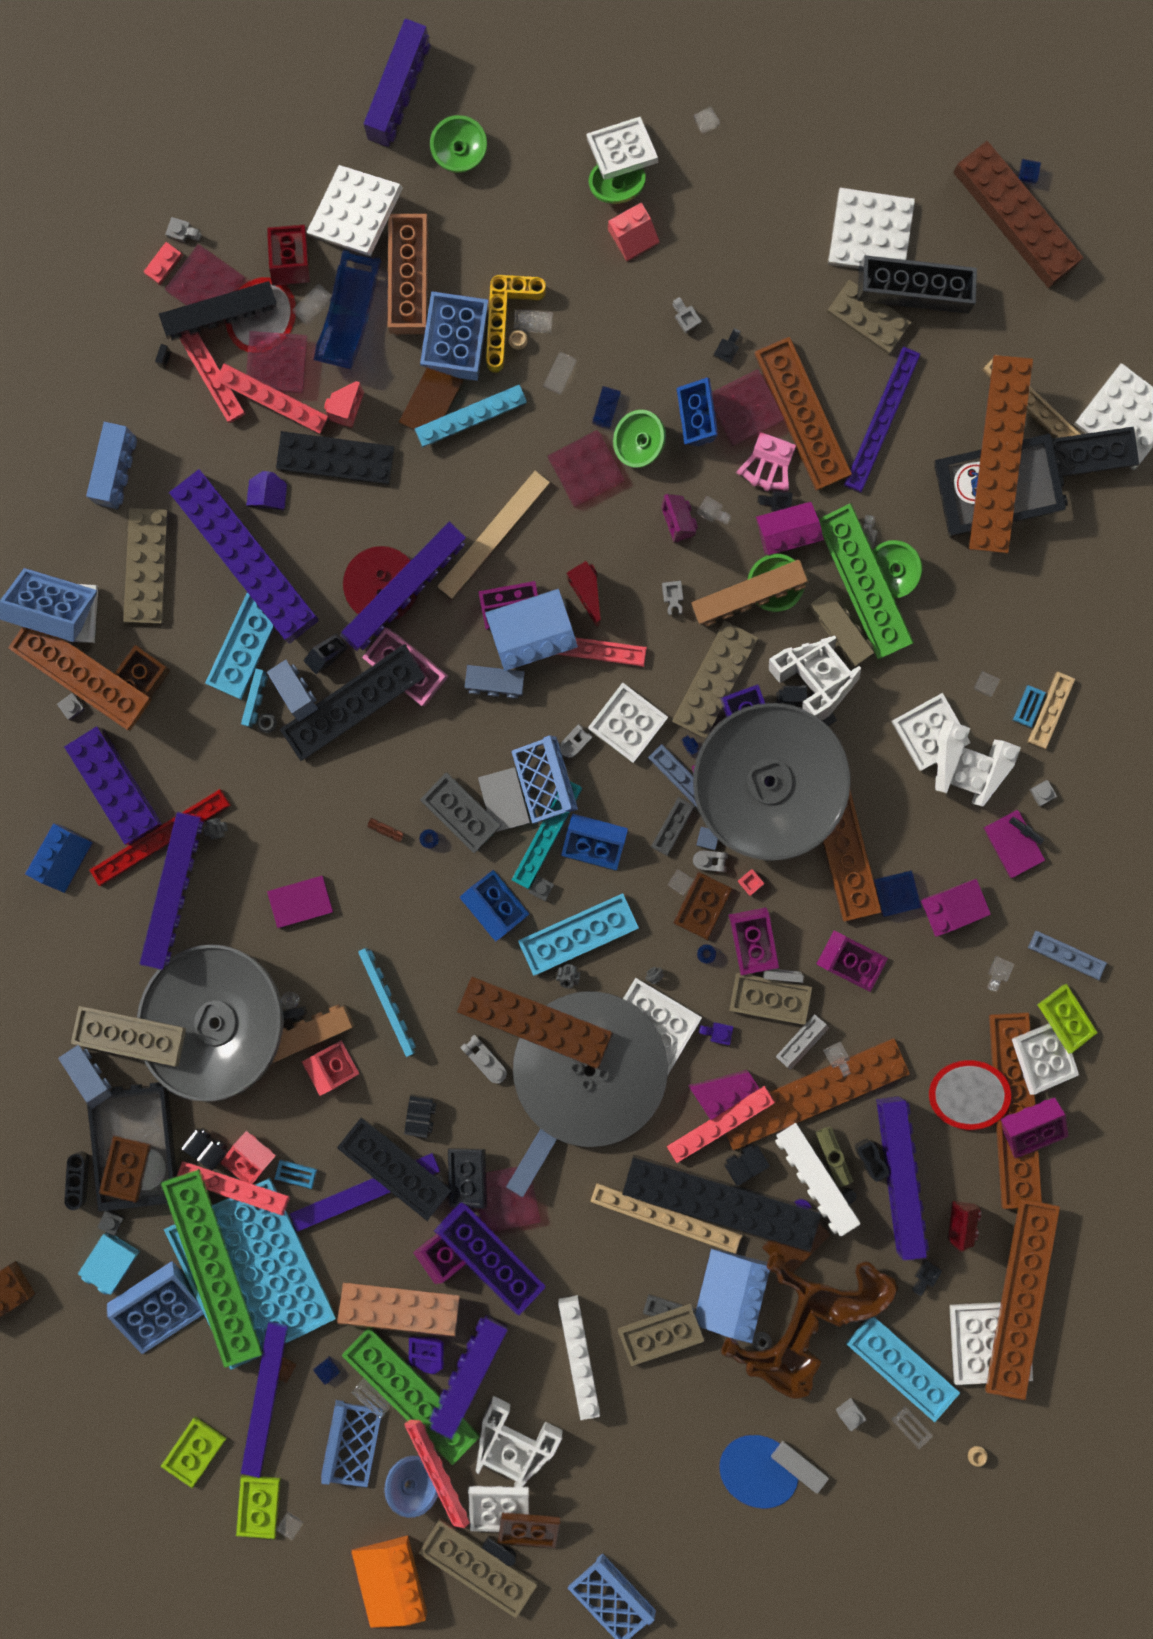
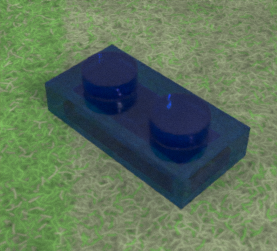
M605 386L602 387L592 424L608 429L611 428L621 391Z

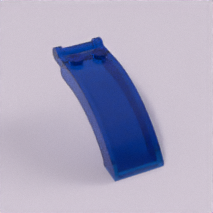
M343 250L340 265L337 268L327 317L316 344L315 361L352 369L368 322L378 271L381 265L380 258L375 257L372 259ZM351 261L372 266V270L367 272L347 267V262Z

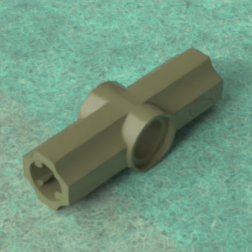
M825 1127L815 1132L837 1187L846 1186L853 1182L832 1127ZM833 1152L839 1154V1158L836 1161H830V1155Z

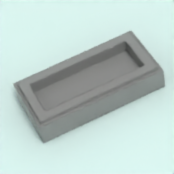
M779 969L763 971L764 979L803 983L804 976L800 971Z

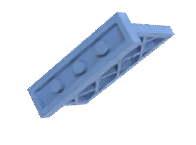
M550 735L540 741L511 751L533 824L566 812L578 810L557 737ZM540 745H544L545 748L543 757L534 754ZM525 751L529 754L525 764L520 762L518 753ZM533 756L541 760L536 770L529 766ZM544 762L550 765L551 770L548 776L540 772ZM527 768L535 772L530 782L524 777ZM538 774L546 778L542 788L534 784ZM549 780L554 782L556 786L553 794L545 790ZM532 786L540 790L536 800L531 798L529 794ZM543 793L551 796L547 806L539 802ZM554 799L560 801L561 810L555 811L551 809ZM537 805L545 808V811L541 817L536 818L535 809Z
M336 1400L321 1473V1484L329 1485L331 1482L360 1487L368 1486L382 1408L347 1404L344 1401ZM347 1409L355 1410L359 1416L349 1422L346 1417ZM368 1413H377L376 1420L369 1425L364 1416ZM362 1419L367 1427L357 1433L352 1425ZM350 1427L355 1435L345 1441L342 1433ZM369 1430L373 1437L372 1440L365 1444L360 1436ZM358 1438L363 1446L353 1452L348 1444ZM347 1447L351 1455L342 1461L338 1455L339 1451ZM365 1449L369 1454V1458L361 1463L356 1455ZM354 1457L359 1466L349 1471L345 1463ZM341 1466L348 1473L342 1478L334 1477L335 1470ZM362 1469L365 1473L364 1481L356 1480L353 1474Z
M603 1553L592 1566L568 1586L571 1593L614 1639H630L646 1624L650 1625L655 1620L656 1610ZM596 1570L601 1575V1581L590 1580V1574ZM578 1584H587V1593L579 1592L575 1587ZM590 1585H600L601 1594L590 1593ZM604 1586H611L615 1590V1595L603 1594ZM590 1598L601 1599V1607L592 1606ZM603 1599L614 1600V1608L603 1607ZM617 1600L625 1601L628 1604V1609L617 1608ZM603 1612L614 1613V1621H606L603 1618ZM617 1613L628 1614V1622H617ZM630 1614L639 1615L642 1621L630 1623ZM616 1627H628L627 1634L621 1637L616 1632Z

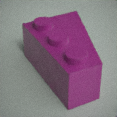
M532 581L479 591L485 629L490 628L485 612L538 596L536 582Z
M747 1070L688 1085L710 1120L759 1089Z

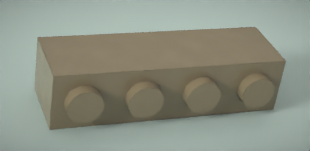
M828 591L808 607L830 637H836V646L851 667L854 668L874 653L872 650L873 645L868 639L865 640L863 638L860 627L852 623L850 613L839 605L840 600L835 593L831 594Z

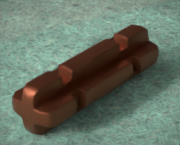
M373 818L369 820L368 828L376 829V832L389 838L392 837L397 842L402 841L404 837L403 832L395 831L394 828L382 822L378 823L379 821Z

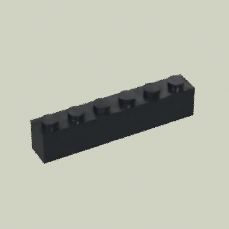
M267 281L159 313V318L166 338H171V341L181 339L184 334L195 335L200 333L201 329L207 327L208 330L218 328L219 324L224 322L232 324L241 317L249 319L255 317V313L261 311L263 313L272 312L277 307V303L270 282Z

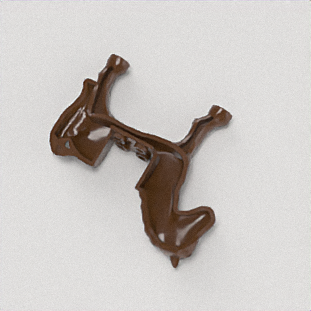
M773 1252L768 1259L767 1269L776 1273L780 1284L790 1286L798 1293L797 1303L789 1326L783 1337L774 1347L763 1351L745 1350L740 1348L736 1340L728 1337L722 1346V1355L734 1359L739 1364H746L748 1376L762 1378L774 1390L787 1397L795 1399L808 1396L810 1391H812L813 1376L822 1362L814 1354L807 1351L811 1335L816 1334L819 1328V1321L815 1316L841 1327L843 1323L849 1324L850 1322H859L877 1317L880 1313L885 1312L894 1300L899 1289L896 1280L880 1273L870 1262H861L856 1265L855 1274L858 1280V1290H838L830 1285L810 1282L797 1276L786 1267L784 1256L778 1252Z

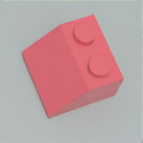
M642 203L608 221V230L626 261L659 243L652 220Z
M355 381L333 392L330 399L327 398L324 409L331 422L349 428L353 427L364 395L360 382Z
M342 1040L302 1061L319 1096L359 1075Z
M246 1131L232 1146L221 1161V1164L241 1181L253 1184L276 1155L268 1147L261 1144L254 1135Z

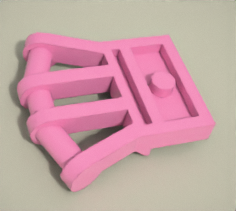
M760 432L752 455L736 473L739 476L745 477L754 487L757 485L764 488L765 491L783 490L788 492V466L796 445ZM755 459H759L760 463L754 476L747 468ZM765 462L773 465L767 481L759 478ZM777 466L782 468V482H772Z

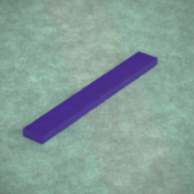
M903 346L850 469L852 475L847 477L844 483L845 487L859 493L863 491L921 355L920 353Z
M433 1153L416 1159L418 1163L432 1174L440 1171ZM371 1178L290 1213V1216L298 1232L390 1193V1191L377 1180Z
M271 1321L267 1325L241 1474L259 1478L262 1473L288 1325Z

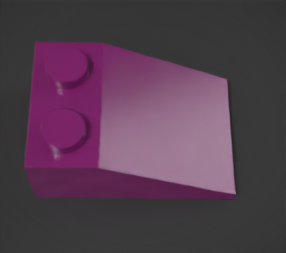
M664 495L661 509L673 542L695 536L698 525L695 518H691L690 511L692 509L689 501H685L684 496Z
M977 878L921 900L935 937L991 915Z
M767 908L729 914L740 974L746 975L779 968Z
M834 930L816 964L871 992L888 958Z
M437 1234L413 1252L434 1284L445 1282L465 1265L464 1261Z

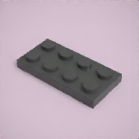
M448 772L420 799L473 853H476L501 827Z

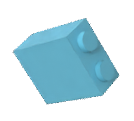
M106 1232L100 1238L78 1275L81 1276L84 1282L97 1286L101 1293L111 1295L121 1283L140 1251L119 1237Z

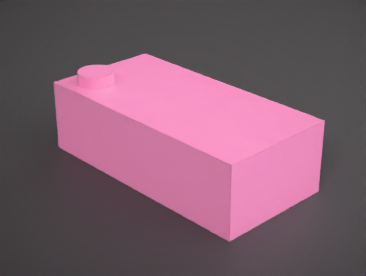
M385 628L362 658L373 666L405 644L427 676L406 690L405 693L421 706H426L449 676L393 630Z

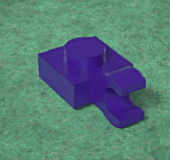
M714 1022L713 1028L699 1025L698 1033L711 1035V1042L730 1045L734 1026Z

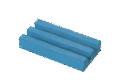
M1027 685L1012 721L1031 728L1046 692ZM1030 691H1033L1026 706V709L1024 711V714L1020 719L1019 717L1028 698V695ZM1036 694H1040L1029 721H1026Z
M279 1160L275 1180L312 1189L318 1169ZM282 1166L310 1172L312 1174L308 1175L282 1168ZM280 1173L309 1179L310 1182L280 1176Z

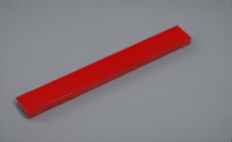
M219 789L183 811V813L200 816V821L205 822L231 805L222 790ZM176 816L90 869L89 871L99 886L104 885L168 845Z

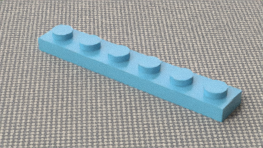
M517 385L417 427L415 432L423 448L526 404L527 401L520 385Z
M367 948L358 951L406 1057L414 1054L416 1045L412 1037L408 1038L405 1032L408 1031L404 1020L400 1021L398 1013H400L396 1003H392L389 997L392 993L388 985L384 986L382 978L384 976L379 967L376 968L373 962L376 958L372 950L368 951Z

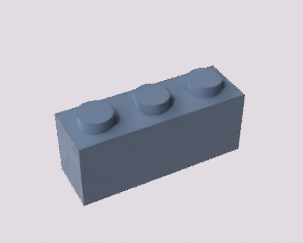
M284 660L267 672L289 710L298 721H301L318 709L314 703L317 701L311 691L307 692L306 688L308 685L302 677L299 679L297 675L300 672L294 664L290 665L287 660Z
M467 665L465 690H469L470 694L480 695V692H488V696L499 697V694H507V698L518 699V696L523 695L525 671H504V669Z
M77 1045L58 1059L86 1103L93 1109L112 1096L109 1091L111 1085L106 1078L102 1079L99 1074L102 1071L96 1063H91L90 1059L92 1056L87 1049L83 1050Z

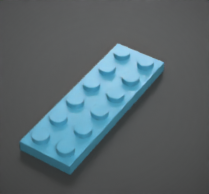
M248 592L205 684L240 700L275 628Z
M622 893L520 939L518 942L533 976L630 933L639 927Z
M876 1317L865 1320L846 1342L852 1350L934 1422L937 1421L960 1394L953 1385Z

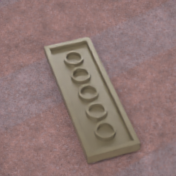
M129 508L124 623L163 624L168 510Z
M724 620L671 722L706 739L723 707L720 698L729 695L758 637Z
M79 1006L71 1044L170 1066H179L186 1028Z
M441 1518L418 1552V1554L514 1618H517L537 1587L538 1582L515 1567L507 1566L498 1558L482 1549V1545Z

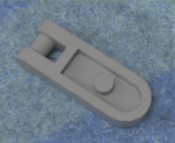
M474 1034L470 1038L471 1040L467 1044L464 1043L460 1048L491 1082L496 1084L503 1082L507 1075L505 1067ZM478 1046L480 1050L475 1054L472 1049Z

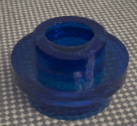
M427 829L420 834L419 840L423 847L433 848L438 844L439 837L434 830ZM428 835H431L433 837V840L430 843L426 841V837Z
M702 945L697 951V957L702 963H711L716 958V950L711 945ZM705 950L710 952V956L707 958L703 956Z

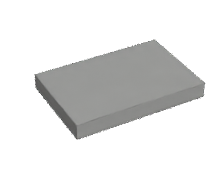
M515 768L478 777L486 810L501 825L496 832L530 823Z

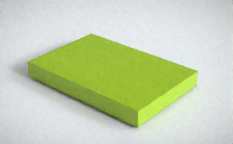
M1067 984L1062 985L1037 1004L1068 1054L1076 1051L1098 1033Z
M195 1416L160 1467L193 1488L227 1438Z
M241 1476L236 1536L276 1538L281 1478Z

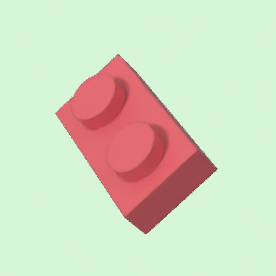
M165 242L144 270V273L161 285L183 255L169 243Z

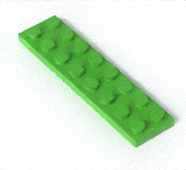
M850 503L820 518L819 522L823 538L869 641L873 645L877 658L881 659L913 644L914 641L853 505Z
M367 1328L342 1354V1357L407 1421L421 1420L426 1427L429 1439L434 1444V1448L451 1465L480 1437V1434L463 1418L452 1440L431 1429L429 1417L434 1407H439L440 1395L372 1328Z

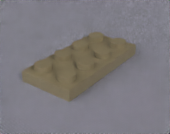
M849 279L827 310V313L889 355L911 324V321L886 304L857 301L858 285Z
M736 973L729 1011L805 1025L812 987Z
M691 1303L618 1328V1333L631 1366L704 1342V1337Z

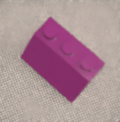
M812 502L756 516L764 554L766 555L824 540L820 522Z
M1055 1097L1001 1119L1003 1132L1015 1159L1069 1137L1066 1115Z

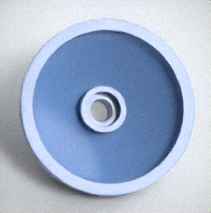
M420 1456L405 1457L392 1467L385 1483V1497L388 1505L395 1513L407 1518L418 1517L426 1513L435 1503L438 1494ZM408 1481L409 1485L405 1487V1483Z

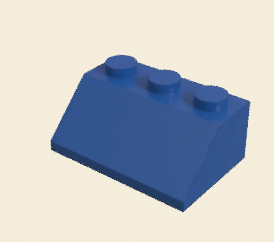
M707 377L676 388L684 444L701 446L713 442L718 436L710 378Z
M572 814L561 856L617 870L628 828Z
M53 823L25 875L65 893L93 842L60 824Z
M494 870L459 897L495 942L529 915Z

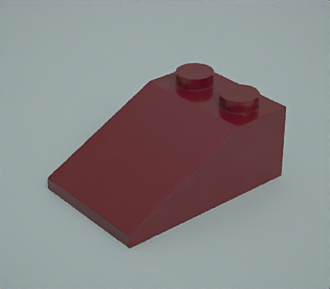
M305 225L267 228L269 271L272 286L310 283Z
M584 561L568 571L566 578L594 624L598 627L600 626L601 619L596 578L597 571L592 563L588 564L587 561Z
M952 1201L947 1239L958 1250L964 1251L974 1247L975 1241L978 1240L979 1230L977 1229V1223L981 1220V1210H979L980 1207L976 1204Z

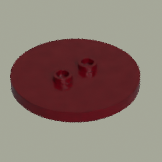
M386 546L371 547L357 554L348 564L343 577L344 595L353 611L359 614L411 560L401 551ZM413 594L410 597L412 599L411 602L404 609L400 607L397 610L398 615L393 621L403 617L411 610L418 595Z

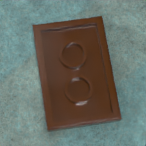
M697 872L673 924L708 940L733 888Z
M114 1135L99 1194L138 1202L152 1144Z
M818 1223L811 1251L770 1239L762 1246V1249L769 1256L773 1252L783 1255L786 1267L791 1272H794L831 1234Z
M502 1512L498 1543L556 1548L560 1517Z

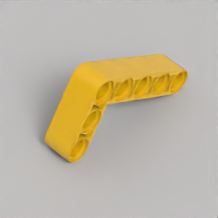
M496 275L492 278L490 283L486 353L487 367L491 372H500L504 367L508 299L541 300L546 294V285L542 278ZM503 284L504 287L498 290L495 288V285ZM522 285L523 289L517 291L514 289V286ZM534 286H540L542 287V290L536 292L532 288ZM497 302L503 304L501 308H495L493 305ZM495 321L502 322L500 327H494L492 324ZM496 339L501 341V344L498 346L491 344ZM493 358L500 360L497 365L491 364L490 361Z

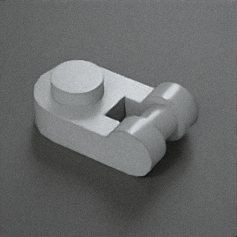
M578 724L561 742L560 752L567 758L574 757L593 736L590 733L587 734L583 727ZM576 735L582 739L579 743L573 739Z
M698 851L693 856V864L701 870L726 872L727 866H725V861L728 859V853ZM712 858H718L717 865H712Z

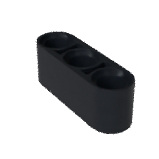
M83 1151L76 1152L67 1159L64 1203L66 1208L72 1211L82 1207L87 1200L89 1156ZM75 1157H79L82 1160L81 1166L76 1165ZM74 1176L79 1177L80 1185L74 1183ZM72 1196L78 1197V1205L73 1203Z

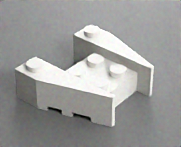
M835 636L821 639L820 642L813 644H802L798 648L784 649L769 659V671L779 683H782L798 672L815 693L803 701V710L813 714L821 721L831 715L860 679L861 667L858 666L850 671L834 652L836 646Z
M944 721L937 742L939 753L937 756L938 773L935 790L947 793L951 784L975 793L971 803L984 806L1014 767L1021 747L994 739L989 756L964 748L970 728L955 722Z
M493 1396L484 1413L476 1473L479 1474L482 1466L485 1465L516 1480L514 1487H522L534 1473L541 1469V1466L547 1460L549 1461L553 1457L562 1439L563 1430L545 1422L536 1441L503 1425L509 1414L510 1404Z

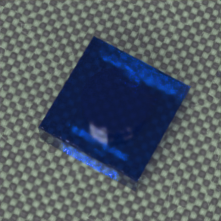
M1022 159L1018 174L1019 180L1037 183L1041 162Z
M687 735L680 740L690 757L698 752L696 748L699 746L693 737L690 738Z
M329 1356L313 1369L324 1385L341 1372Z

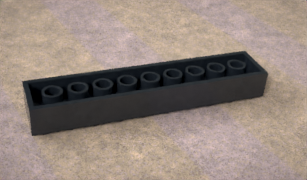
M634 1154L622 1195L807 1251H811L821 1216L818 1209Z

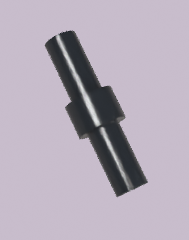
M1014 816L1009 820V823L1020 830L1023 836L1031 838L1039 845L1045 840L1034 832L1031 826L1023 824Z

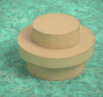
M516 330L510 334L509 344L513 349L521 350L527 345L528 338L523 331Z
M980 1446L972 1447L968 1452V1460L974 1466H982L988 1459L987 1452Z

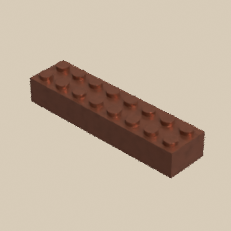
M988 141L984 142L957 164L953 172L1047 288H1050L1081 262L1084 257Z

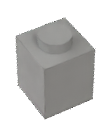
M852 1398L836 1409L839 1417L850 1431L866 1420L864 1414Z

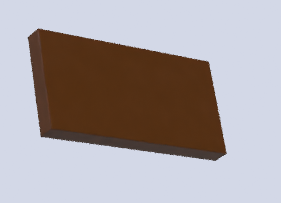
M426 368L399 423L415 431L417 427L446 416L465 379Z

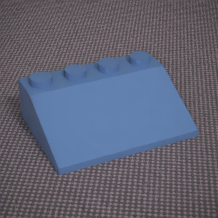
M431 291L420 365L457 378L478 381L489 311L488 300Z
M24 568L0 600V620L74 642L83 628L97 590Z
M559 589L485 612L504 671L578 647Z
M711 1248L695 1314L699 1326L732 1339L752 1343L770 1271L767 1269V1262Z
M173 1261L107 1303L108 1319L141 1354L204 1314L187 1278Z

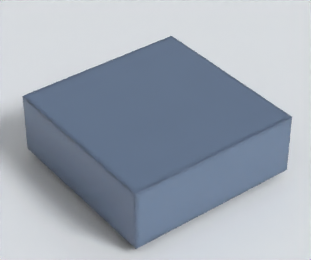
M701 827L696 846L715 850L718 839L708 828Z

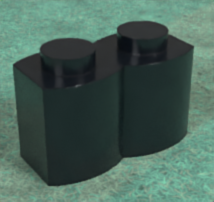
M782 686L776 692V703L803 707V701L807 699L806 686Z
M410 1095L404 1129L405 1135L427 1138L428 1133L432 1134L434 1122H430L431 1114L435 1115L437 1103H433L434 1098Z
M197 1128L183 1145L182 1149L207 1169L213 1171L227 1154V1145L219 1139L217 1141L210 1137L212 1134L205 1128Z
M866 1138L855 1144V1151L858 1157L864 1162L867 1174L874 1181L878 1182L889 1176L888 1167L880 1159L878 1148L873 1142Z
M750 1144L742 1149L743 1153L736 1156V1154H733L726 1159L724 1166L736 1186L770 1167L757 1145L753 1146Z

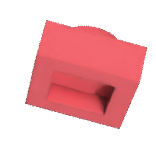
M753 869L737 881L749 896L764 884Z

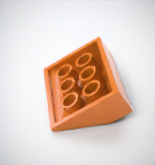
M408 1535L351 1551L370 1628L407 1626L426 1620L427 1608Z

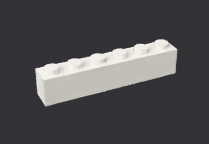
M794 1123L776 1134L778 1139L775 1142L781 1150L785 1149L788 1153L786 1159L791 1167L795 1165L799 1170L797 1173L798 1178L802 1184L806 1182L810 1189L807 1192L812 1200L817 1199L820 1203L818 1209L823 1217H829L831 1223L828 1225L833 1233H839L842 1236L860 1225V1222L797 1124Z
M578 1295L560 1298L559 1308L580 1419L600 1417Z

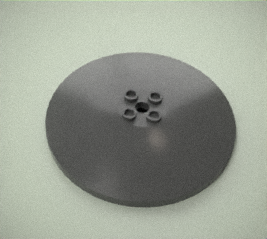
M765 703L746 707L731 714L710 732L696 758L693 773V791L701 818L712 834L723 844L751 858L781 860L792 858L811 850L825 840L834 830L847 805L850 791V771L842 745L823 721L795 706ZM767 776H772L775 780L774 785L771 787H767L764 783V779Z
M200 945L184 950L170 958L168 966L164 965L163 970L158 969L148 982L142 994L137 1018L186 1028L179 1066H170L144 1060L149 1071L164 1087L181 1097L196 1101L228 1099L253 1086L272 1064L278 1052L283 1033L282 1002L270 974L250 955L238 949L222 945ZM215 1018H218L220 1025L215 1029L212 1023Z
M598 991L576 992L550 1002L546 1006L613 1032V1035L599 1069L595 1068L596 1072L592 1076H588L584 1072L585 1067L588 1065L519 1038L513 1061V1076L516 1092L524 1110L544 1132L572 1145L583 1147L605 1146L633 1135L653 1116L666 1088L668 1076L667 1055L656 1027L644 1012L634 1004L609 993Z

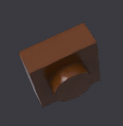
M283 1357L279 1380L287 1383L297 1364Z

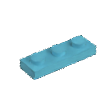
M255 669L241 722L242 725L251 728L253 724H256L258 713H256L257 706L261 705L263 699L261 694L262 687L266 686L268 676H266V672L263 670Z

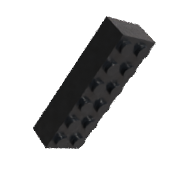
M864 255L859 265L857 301L969 314L976 304L977 268Z

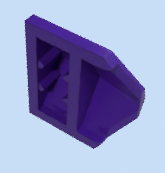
M260 472L249 480L246 506L285 510L287 484L274 472Z
M434 1336L409 1337V1364L417 1367L424 1373L436 1374L443 1369V1342Z

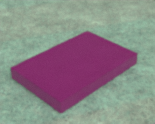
M1018 810L983 827L1009 878H1013L1045 861L1036 842L1029 837L1023 836L1020 830L1009 823V820L1014 816L1025 824Z
M323 875L267 891L277 928L333 912Z

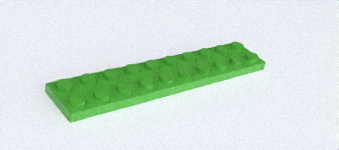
M200 1169L163 1181L161 1185L224 1368L262 1355L263 1352Z

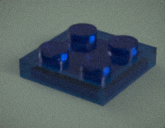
M912 870L874 879L883 917L921 908Z

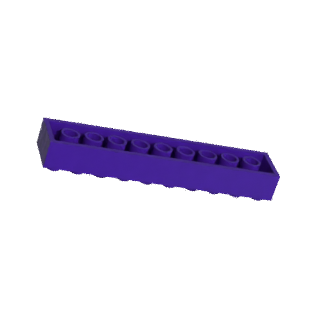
M200 469L169 492L289 644L320 621Z

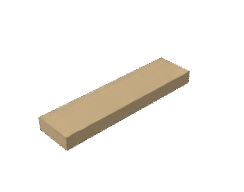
M1056 672L1027 741L1028 743L1044 750L1047 749L1075 682L1074 678Z

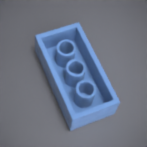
M108 422L103 423L86 495L96 505L119 509V505L123 503L124 494L122 492L128 482V468L132 465V449H135L137 444L136 436L126 426Z

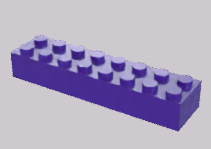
M449 521L341 632L340 636L356 651L360 648L364 650L371 643L370 638L373 635L377 637L384 630L385 626L383 624L386 621L391 623L398 615L397 610L400 607L404 609L411 602L412 599L410 597L413 594L417 596L425 587L423 583L426 580L430 582L439 572L437 569L439 567L443 569L452 559L450 555L452 553L457 555L465 545L464 540L466 537Z
M177 812L139 965L163 970L164 965L168 966L172 954V952H168L169 946L173 947L176 938L173 930L174 927L178 928L181 915H178V909L183 908L186 896H182L183 890L188 889L190 878L187 877V873L192 871L195 860L191 858L192 852H197L199 840H196L197 833L201 834L204 824L203 821H200V816Z
M899 1096L876 1099L884 1162L889 1170V1176L886 1178L896 1253L902 1260L926 1258V1251H929V1246L923 1232H926V1224L921 1219V1212L924 1210L922 1200H919L918 1193H921L920 1182L916 1181L915 1174L918 1173V1165L913 1159L916 1149L914 1142H911L910 1134H913L912 1123L908 1121L910 1106L909 1103H906V1100Z

